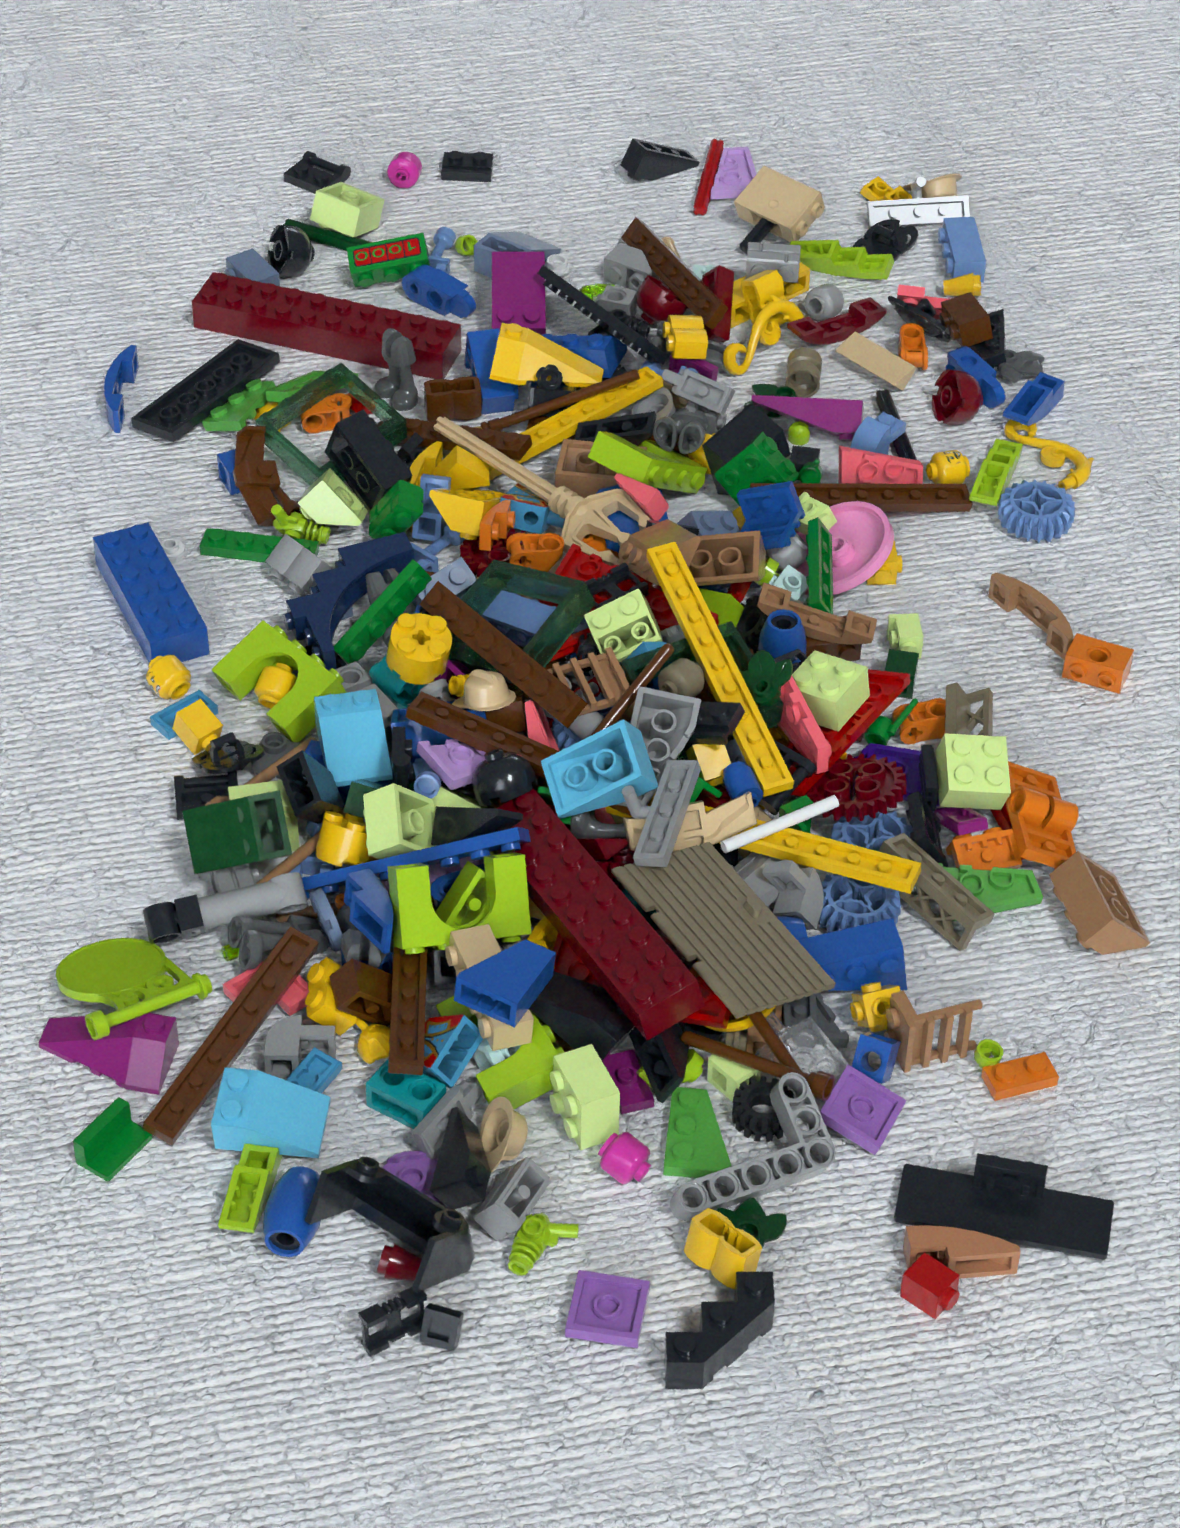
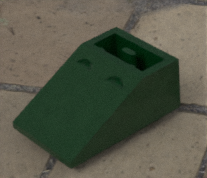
M280 790L182 811L194 875L292 855Z

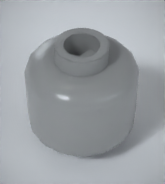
M823 284L813 288L807 293L805 298L807 313L818 321L837 316L844 306V298L841 291L832 284Z
M797 533L795 537H790V546L765 550L768 557L779 562L776 570L777 573L780 570L783 572L787 565L797 569L806 561L808 545Z

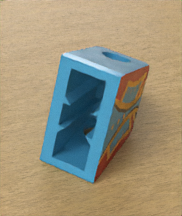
M519 483L500 499V502L511 500V511L516 513L515 529L536 534H542L551 525L563 529L565 518L550 511L547 501Z
M462 1014L432 1017L426 1020L423 1074L437 1078L446 1087L452 1088L483 1040L479 1028Z

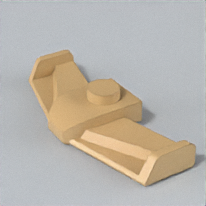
M748 791L708 812H705L702 800L689 803L672 852L681 851V849L696 845L700 846V844L707 842L714 845L756 825L757 820L752 793ZM623 817L630 850L635 851L646 819Z

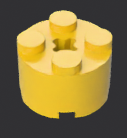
M422 613L401 614L393 625L386 654L388 668L391 671L397 672L401 680L416 685L429 684L440 674L442 676L447 667L452 645V635L446 626V620L441 616H431Z
M325 811L315 854L318 859L340 867L343 864L358 865L379 860L368 855L364 818L345 813V817H343L342 814Z

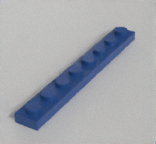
M521 827L510 828L302 877L306 898L309 900L310 892L322 888L325 895L339 893V887L346 885L347 873L370 869L380 878L381 882L388 881V866L422 863L428 865V867L440 864V867L443 868L459 865V859L471 857V860L484 859V856L490 855V852L501 849L502 853L516 852L521 850V844L531 842L529 829Z

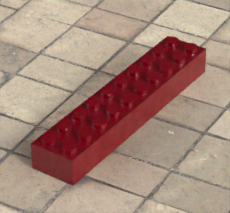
M213 272L192 300L194 328L389 369V365L382 356V336L387 329L393 328L411 340L416 361L410 365L412 374L431 379H444L461 352V324L400 312L395 309L376 307L371 304L357 303L347 299H338L323 294L300 291L295 288L281 287L272 283H262L248 278L229 276L224 273Z
M534 788L497 808L522 813L523 820L511 828L521 827L529 829L531 842L521 844V850L516 851V853L525 854L528 896L647 1041L705 1006L698 981ZM501 849L492 851L494 854H504L501 852Z

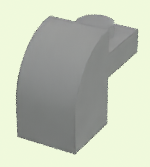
M792 860L765 863L762 874L780 891L773 914L775 916L800 918L803 920L806 930L816 929L824 901L822 883L816 870L813 867L799 868L798 864Z
M302 1015L286 1017L275 1023L268 1031L265 1039V1073L278 1078H288L301 1063L302 1058H305L314 1047L336 1058L335 1026L303 1025Z

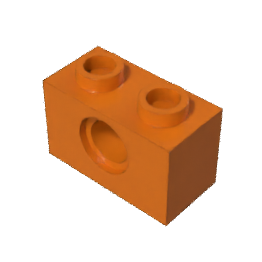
M1076 633L1065 655L1062 677L1120 694L1131 670L1134 650Z

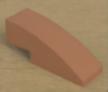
M925 1225L906 1226L903 1251L907 1269L925 1252L959 1274V1279L1017 1274L1021 1251L1020 1247L1016 1244L977 1231L955 1227Z

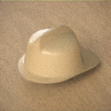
M956 173L947 174L926 181L922 188V198L957 196V181L962 176ZM912 183L907 184L902 188H904L906 191H911Z
M476 669L470 673L465 681L464 696L455 700L452 705L461 709L492 711L510 705L516 699L515 692L508 689L502 674Z
M497 1097L492 1100L486 1108L480 1128V1137L491 1173L498 1167L501 1161H510L520 1154L528 1134L526 1118L513 1110L511 1102L506 1097Z

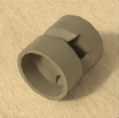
M800 347L793 350L788 356L785 386L794 389L797 397H811L820 388L822 358L816 350L809 347Z

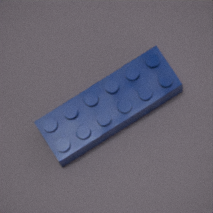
M149 523L138 524L93 537L96 565L148 662L150 663L157 656L175 655L181 662L209 655L207 626Z

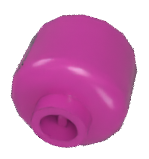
M407 151L400 152L393 157L388 165V178L398 188H410L418 181L422 173V164L415 154Z
M623 1132L619 1135L613 1133L598 1152V1155L601 1156L600 1167L621 1184H628L633 1179L640 1182L652 1166L647 1162L650 1157V1149L628 1132Z

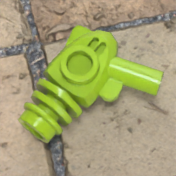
M279 504L271 508V513L276 518L273 521V526L283 536L287 534L295 539L319 541V545L321 543H328L331 528L325 527V524H322L320 527V524H315L313 519L308 523L307 518L298 512H292L288 516Z
M543 1212L533 1215L529 1214L515 1234L511 1254L509 1255L508 1268L517 1275H526L533 1268L537 1260H539L547 1245L555 1247L558 1244L559 1238H578L579 1224L550 1223L549 1217Z

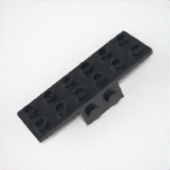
M977 1153L974 1176L905 1164L894 1221L914 1226L931 1225L972 1230L1001 1238L1013 1244L1105 1260L1108 1255L1114 1201L1044 1188L1048 1169L1047 1165Z

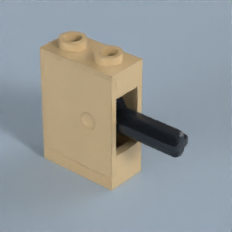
M763 166L734 201L738 217L755 225L739 247L747 254L748 242L761 243L769 232L789 242L798 241L806 235L809 227L816 218L822 215L825 209L821 192Z

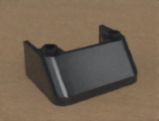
M360 1157L359 1159L322 1170L305 1218L307 1223L312 1224L352 1209L424 1254L412 1286V1290L417 1293L470 1270L475 1254L469 1224L460 1212L444 1207L380 1167V1164L370 1157Z

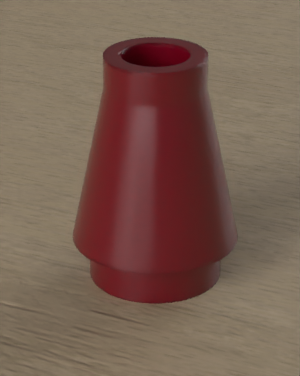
M396 1244L393 1247L385 1245L379 1260L377 1273L385 1275L384 1279L414 1281L422 1258Z

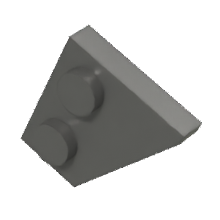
M814 993L811 996H804L802 999H795L792 1002L782 1004L783 1042L847 1048L849 1035L846 1031L841 1032L835 1024L836 1016L831 1008L823 1002V997L820 993Z

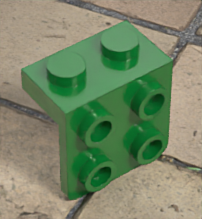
M762 431L745 449L719 468L715 473V478L740 506L736 495L739 490L748 489L751 483L794 482L799 474L792 461L785 458L778 450L775 441L767 437Z

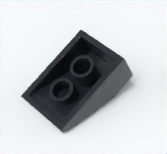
M555 971L551 980L529 1008L573 1049L592 1044L602 1062L627 1038L635 1027L604 988Z

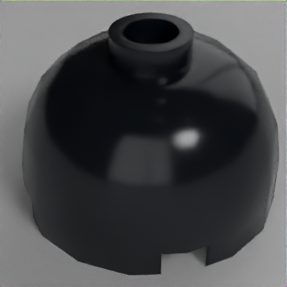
M277 225L274 228L269 242H274L273 251L268 250V263L279 273V277H296L302 274L315 256V250L308 235L300 228L291 225Z
M502 748L485 753L484 757L486 760L477 765L472 776L473 792L479 806H490V799L494 798L500 799L501 803L509 801L533 789L532 784L538 785L536 774L530 762L521 754L515 752L504 753Z

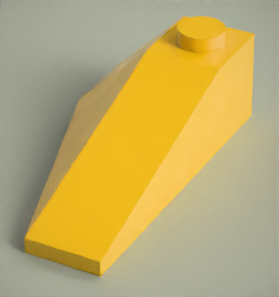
M515 323L501 324L489 379L515 385H526V381L538 380L536 373L541 367L551 364L555 365L562 373V382L568 387H588L602 381L604 369L529 328L521 327ZM547 376L548 381L551 380V376Z
M439 488L430 490L429 496L450 530L460 532L459 537L476 540L477 536H479L482 518L493 506L500 503V499L505 493L494 490L466 491L455 489L454 495L449 494V489Z

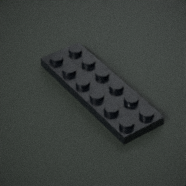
M543 265L537 274L545 279L543 285L554 293L561 290L558 296L571 305L576 301L573 307L587 317L592 313L590 319L602 328L608 325L605 330L617 339L621 340L624 336L622 342L635 352L640 348L641 350L638 354L650 363L656 359L664 365L669 355Z
M237 339L131 418L132 427L175 442L210 416L211 410L223 406L228 402V398L231 395L243 391L247 383L259 379L280 363L279 353Z

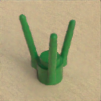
M816 458L814 462L804 464L800 472H797L799 475L794 481L821 483L823 470L819 465L820 459Z
M913 699L894 723L892 717L889 719L885 716H879L867 728L864 735L868 744L887 745L891 736L895 735L899 726L917 705L918 699Z

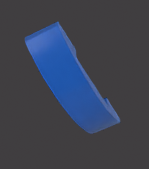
M130 345L122 351L110 365L105 377L104 394L107 418L115 433H121L125 418L123 394H120L123 383H134L138 372L137 345Z

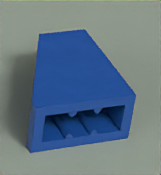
M525 939L460 972L456 976L454 1001L515 1028L553 977L556 952Z

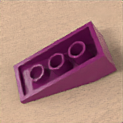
M545 251L492 252V329L499 328L500 331L502 323H515L521 327L529 328L540 335L546 334L545 285H543L545 279L537 274L541 267L545 266Z

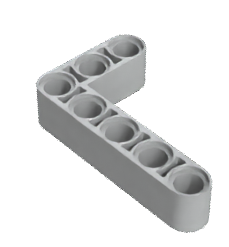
M795 1072L783 1075L770 1092L772 1106L789 1147L684 1183L675 1192L670 1201V1208L675 1217L683 1221H689L707 1208L717 1211L718 1208H727L744 1202L751 1197L756 1198L818 1176L832 1164L836 1155L834 1144L809 1084L802 1075ZM783 1086L792 1088L796 1098L786 1096L783 1092ZM796 1118L804 1119L809 1125V1131L799 1128ZM810 1150L817 1151L821 1155L822 1163L812 1160L809 1153ZM778 1161L786 1162L791 1168V1174L783 1173L779 1169ZM752 1172L756 1174L760 1185L751 1184L747 1179L746 1173ZM714 1184H723L728 1190V1196H720L716 1192ZM682 1195H691L696 1201V1208L686 1206Z

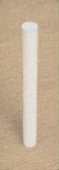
M832 795L720 842L721 848L724 853H728L839 807L838 799L835 795Z

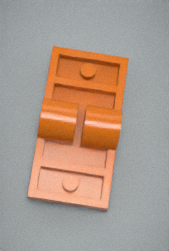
M1008 761L1011 794L1006 801V806L1019 855L1028 861L1038 862L1056 869L1076 853L1071 831L1078 820V807L1074 803L1061 799L1054 776Z

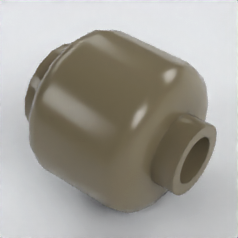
M680 658L662 669L659 673V690L695 697L704 688L703 670L694 661Z

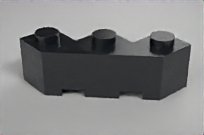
M736 1272L734 1301L701 1302L700 1332H665V1389H703L713 1380L714 1374L724 1366H730L746 1352L753 1340L759 1335L763 1337L773 1328L775 1305L773 1272Z

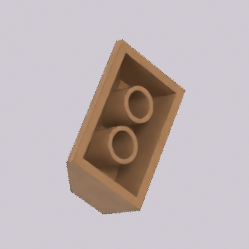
M563 439L555 472V487L566 486L571 491L577 493L578 496L586 498L589 495L596 494L599 489L618 485L614 479L617 473L588 458L594 442ZM638 446L642 449L647 450V447Z
M666 519L629 535L628 540L620 547L618 563H626L629 570L643 579L660 586L646 557L647 549L676 542L689 568L702 538Z
M760 530L699 536L702 539L689 566L697 586L760 581L765 576L766 551Z
M1077 851L1049 874L1055 886L1053 892L1066 908L1064 914L1078 931L1075 934L1076 938L1084 948H1092L1098 953L1105 955L1143 948L1150 944L1146 933L1113 873Z

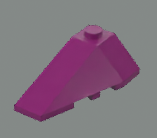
M752 395V403L794 421L804 422L808 426L830 435L839 436L838 440L852 441L858 427L863 422V400Z
M147 1013L110 1027L109 1036L94 1040L90 1036L85 1023V1016L49 1018L38 1044L39 1048L70 1063L79 1062L89 1067L90 1072L99 1077L104 1074L116 1080V1085L124 1089L159 1095L178 1049L179 1039L176 1017Z

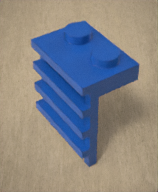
M793 481L739 490L736 497L746 519L740 532L760 530L765 550L790 546V537H795L796 535L794 528H799L801 525L799 519L805 517Z

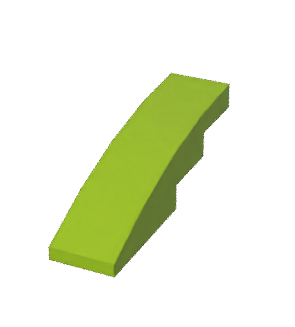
M839 240L791 241L789 244L801 245L800 262L809 267L810 270L835 276L887 280L895 262L892 254L868 255L865 247H841Z
M995 439L992 449H989L986 459H983L969 497L970 501L993 506L999 504L1001 494L1005 492L1022 454L1023 444Z
M244 1143L239 1164L234 1166L218 1223L220 1229L254 1233L265 1209L283 1155L279 1154V1148Z

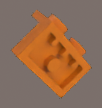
M994 827L985 830L980 835L972 836L971 833L956 835L946 848L947 855H953L956 868H959L960 865H972V869L992 870L993 867L1018 869L1022 866L1013 829L1002 830L1001 827Z

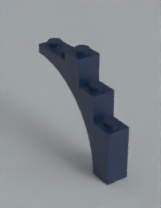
M405 532L338 548L339 560L335 561V569L312 574L313 586L309 587L310 595L286 600L287 613L283 614V619L287 631L292 630L297 641L305 640L307 646L312 645V654H315L323 661L328 671L331 668L336 669L335 650L332 644L335 631L350 607L367 594L366 575L379 571L383 577L384 570L395 568L400 574L411 560H414V549Z

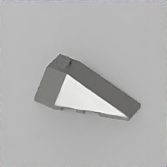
M639 686L630 724L642 733L659 785L667 760H676L695 731L701 699ZM657 788L638 797L641 806L649 804ZM626 802L617 804V805H621V806H626V807H627Z

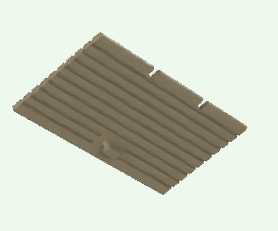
M710 842L672 852L667 867L636 866L634 862V864L630 863L624 865V867L619 866L611 870V873L645 912L656 910L657 913L652 914L650 918L687 961L695 960L696 958L699 960L692 967L736 1018L835 988L836 983Z

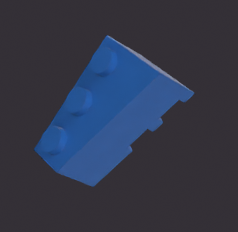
M499 328L467 332L464 365L466 369L471 368L472 375L470 377L479 378L481 386V415L513 411L514 401L519 398L517 385L489 379L500 332Z
M893 918L798 940L836 983L834 989L827 991H862L861 985L872 982H881V986L896 985L900 986V990H907L904 950Z

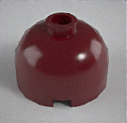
M647 275L640 285L636 296L637 306L643 312L641 317L649 324L654 325L655 322H668V315H684L688 307L670 288L668 289L661 285L663 282Z
M949 369L942 372L936 380L935 386L939 388L937 395H932V411L935 419L943 421L944 424L962 425L972 420L983 404V395L978 381L969 373Z

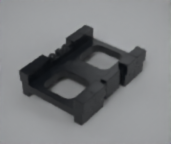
M626 563L610 569V573H607L606 576L603 575L601 578H597V580L592 578L578 585L580 597L585 599L595 609L638 588L644 597L649 595L648 583L645 581L640 582L629 571ZM626 579L636 584V586L628 591H622L616 585ZM599 592H606L611 598L601 603H596L591 596Z
M410 1287L400 1292L399 1298L394 1297L393 1301L389 1299L387 1303L383 1302L381 1307L377 1303L358 1312L362 1327L363 1339L361 1344L370 1357L389 1348V1341L393 1343L405 1337L406 1333L412 1337L421 1332L424 1301L427 1300V1294L424 1290L417 1293ZM415 1305L418 1306L415 1314L401 1320V1310L404 1307L409 1309ZM383 1321L386 1322V1326L382 1330L369 1335L368 1328Z

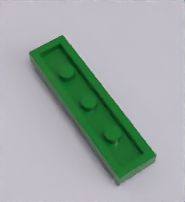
M819 517L808 521V534H806V542L808 544L806 562L809 575L806 577L809 597L806 598V602L809 607L833 614L832 535Z
M207 528L200 543V555L266 563V559L282 537ZM293 538L318 556L319 541Z
M412 559L333 646L335 652L345 662L350 664L360 660L374 642L386 632V629L406 610V607L426 588V585L432 578L421 565Z

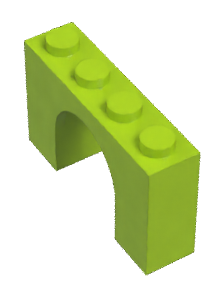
M598 431L588 458L616 473L654 488L697 494L698 490L703 486L708 469L674 450H664L656 441L645 440L639 444L641 447H647V450L613 433Z
M264 620L211 669L221 685L240 701L256 686L264 667L283 663L298 671V677L292 689L266 713L275 728L291 742H300L316 726L314 697L347 693L342 685L344 679L335 669L331 668L328 671L318 656L315 654L309 656L306 654V649L296 639L291 642L288 640L287 634L278 625L271 627Z
M513 852L484 856L486 879L485 903L478 915L471 921L454 926L444 923L434 911L431 901L428 865L415 863L388 866L389 892L394 913V946L405 949V954L424 953L425 947L436 945L437 950H445L446 946H449L451 931L486 924L490 925L495 938H501V942L521 941V935L531 934L525 854Z
M454 996L435 1005L440 1017L462 1014L478 1027L476 1014H471L467 1006L454 1001ZM531 1010L530 1012L534 1019L531 1043L521 1045L509 1058L475 1075L488 1104L497 1097H506L511 1102L514 1110L553 1090L550 1072L553 1071L554 1056L565 1052L562 1047L555 1049L552 1043L556 1042V1039L547 1024L541 1025L539 1022L540 1018Z

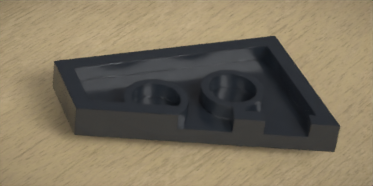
M1003 309L988 314L993 338L969 346L992 368L1006 362L1005 316Z

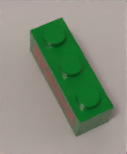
M424 233L347 247L350 273L355 288L370 287L381 282H395L402 279L418 266L423 264L430 265Z

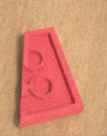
M839 446L838 483L923 484V465L918 460Z
M791 676L790 680L781 687V696L776 702L775 722L800 754L814 763L817 768L816 774L828 771L829 757L832 754L831 746L828 740L825 739L793 676Z

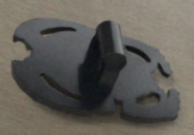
M883 220L869 228L863 236L864 239L860 238L852 247L865 246L868 255L892 254L894 261L899 258V254L909 251L915 245L918 239V231L914 226L901 227L899 220ZM907 234H909V235L911 236V239H910V241H909L908 244H907V241H908V236H907Z
M888 296V301L895 305L894 309L906 323L920 325L927 336L944 342L952 340L951 336L945 332L946 328L933 318L936 310L928 299H922L916 307H913L911 305L908 306L907 303L900 299Z
M230 732L210 741V753L204 751L191 759L197 768H203L206 773L221 774L243 770L251 761L255 762L262 758L265 752L262 746L239 741L234 733Z

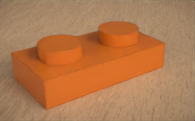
M1045 1052L982 1067L981 1074L994 1101L1056 1086L1059 1079Z

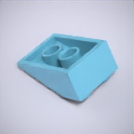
M376 689L314 697L315 724L325 768L333 775L336 786L351 785V781L360 779L371 782L393 779L383 717Z
M624 719L541 760L555 810L560 819L623 803L625 799L621 791L628 785L634 787L638 797L659 787L641 731Z
M225 1067L211 1122L215 1149L242 1151L244 1143L279 1148L280 1155L319 1158L331 1098L330 1096L259 1070Z

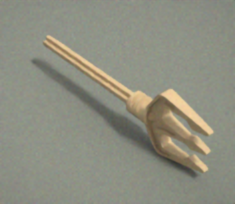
M440 416L436 419L437 424L434 425V430L547 501L550 511L565 518L561 534L564 540V553H567L574 543L581 547V552L589 556L594 553L602 557V562L610 566L621 565L618 563L619 559L610 550L598 552L582 542L583 538L587 534H593L616 542L621 547L628 540L630 534L621 532L607 518L616 511H622L639 522V530L645 529L647 520H650L622 489H613L583 498L566 486L558 488L446 417L442 418Z

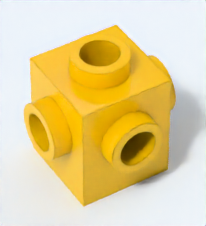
M881 982L861 985L862 991L851 994L853 1002L850 1003V1012L853 1020L857 1022L859 1027L870 1028L871 1032L887 1030L886 1010L890 1008L891 994L900 992V986H881Z

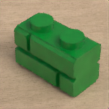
M402 479L398 480L378 502V505H375L370 510L369 536L373 539L406 532L423 514L422 501L424 490Z

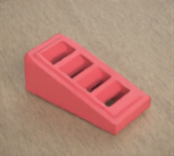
M620 473L614 476L620 489L624 490L651 520L659 521L668 510L669 504L658 489Z
M529 700L525 702L528 738L560 751L543 708L534 701Z

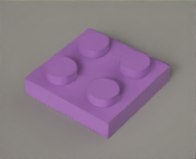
M847 1064L836 1082L830 1097L822 1106L820 1113L825 1125L873 1155H876L907 1100Z
M578 1270L565 1327V1337L638 1348L650 1291V1281Z

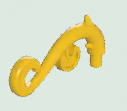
M771 294L772 302L762 308L753 323L747 348L740 343H731L725 348L723 354L725 369L733 375L744 374L753 360L758 342L760 341L761 344L766 346L774 345L781 337L779 325L776 322H768L769 319L778 313L785 315L783 319L789 320V322L804 318L797 305ZM739 351L746 353L744 362L740 365L736 362V354Z
M1010 419L1005 424L1004 433L1007 438L1042 449L1040 460L1045 466L1051 468L1061 467L1065 463V457L1074 463L1076 469L1071 468L1067 477L1058 482L1059 488H1065V490L1070 488L1076 489L1083 485L1090 477L1093 457L1087 459L1078 449L1062 442L1035 438L1037 433L1036 423L1027 426ZM1024 430L1028 432V435H1019L1016 431Z

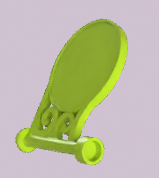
M115 938L88 944L67 955L56 969L57 985L64 995L79 1001L104 1003L116 1010L106 1015L101 1010L85 1015L88 1032L94 1040L109 1036L110 1027L195 995L203 1000L208 997L209 993H212V984L206 974L200 975L195 973L190 978L165 956L163 950L158 945L136 938Z

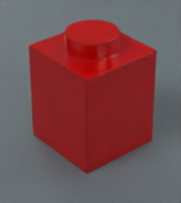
M924 1252L903 1273L900 1297L933 1319H936L945 1309L947 1311L951 1310L960 1296V1292H958L960 1275Z

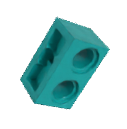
M388 1059L366 1083L367 1106L412 1129L416 1128L447 1093L446 1085L437 1078L429 1077L425 1074L388 1073Z

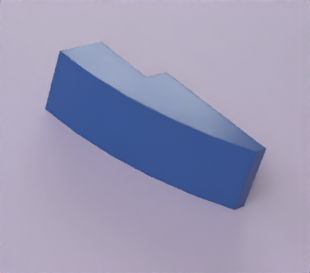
M1040 372L1034 381L1028 380L1004 410L1003 417L1027 426L1040 421L1063 398L1065 381Z
M370 869L347 873L344 903L351 908L349 921L382 953H389L394 913L392 901L386 888Z

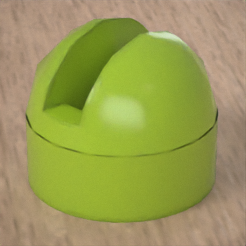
M472 235L460 236L455 242L456 251L463 256L473 255L474 244L477 243V240Z
M801 421L791 424L788 430V441L794 445L807 444L810 440L808 425Z
M991 1039L981 1040L974 1052V1060L981 1068L1000 1063L1003 1056L1001 1045Z

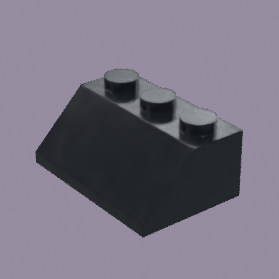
M754 404L747 405L702 445L718 495L729 494L715 478L716 471L745 449L762 431L767 437L775 441L778 450L785 458L791 454L784 430Z
M364 409L335 424L325 449V454L368 512L375 505H378V502L398 480L402 479L410 482L413 475L409 466L399 458L392 443L384 438L378 430L375 420L371 417L369 418Z

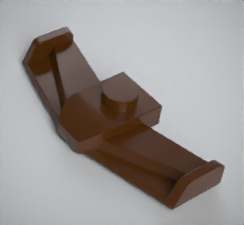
M245 426L236 433L235 467L233 470L235 485L239 488L257 525L273 526V521L276 518L271 513V508L278 503L271 490H278L281 484L276 462L264 460L266 427Z

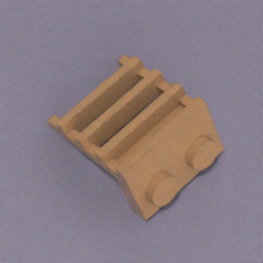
M612 647L605 648V653L595 655L594 652L588 653V658L578 661L576 657L571 658L568 664L560 666L557 662L552 664L551 669H547L568 688L570 687L564 674L573 672L588 703L578 716L614 706L630 687L624 670L619 664ZM591 667L605 697L604 700L596 701L582 668ZM635 701L623 714L620 721L623 719L627 722L631 721Z
M904 991L892 993L890 1008L886 1010L887 1031L884 1032L883 1036L901 1041L896 1059L903 1072H910L911 1066L921 1064L923 1068L929 1067L930 1061L939 1059L941 1063L948 1062V1057L958 1054L960 1059L967 1057V1051L975 1050L977 1047L974 1040L969 1041L973 1011L982 1009L983 1003L978 999L917 1015ZM960 1014L956 1045L950 1046L954 1015ZM941 1019L937 1049L931 1051L935 1020Z

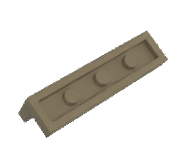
M957 682L946 685L945 733L970 735V732L980 723L983 725V729L978 735L992 736L993 692L990 688L966 694ZM983 700V705L975 714L970 712L972 703Z
M905 833L883 841L879 852L921 863V873L916 882L918 895H914L912 892L908 894L899 891L900 897L959 951L966 949L975 931L990 924L995 913ZM929 899H933L938 903L941 915L937 916L931 910ZM952 920H957L965 928L961 937L954 931Z

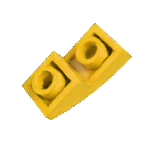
M879 176L864 185L860 191V194L869 201L912 199V196L904 188L898 186L892 189Z

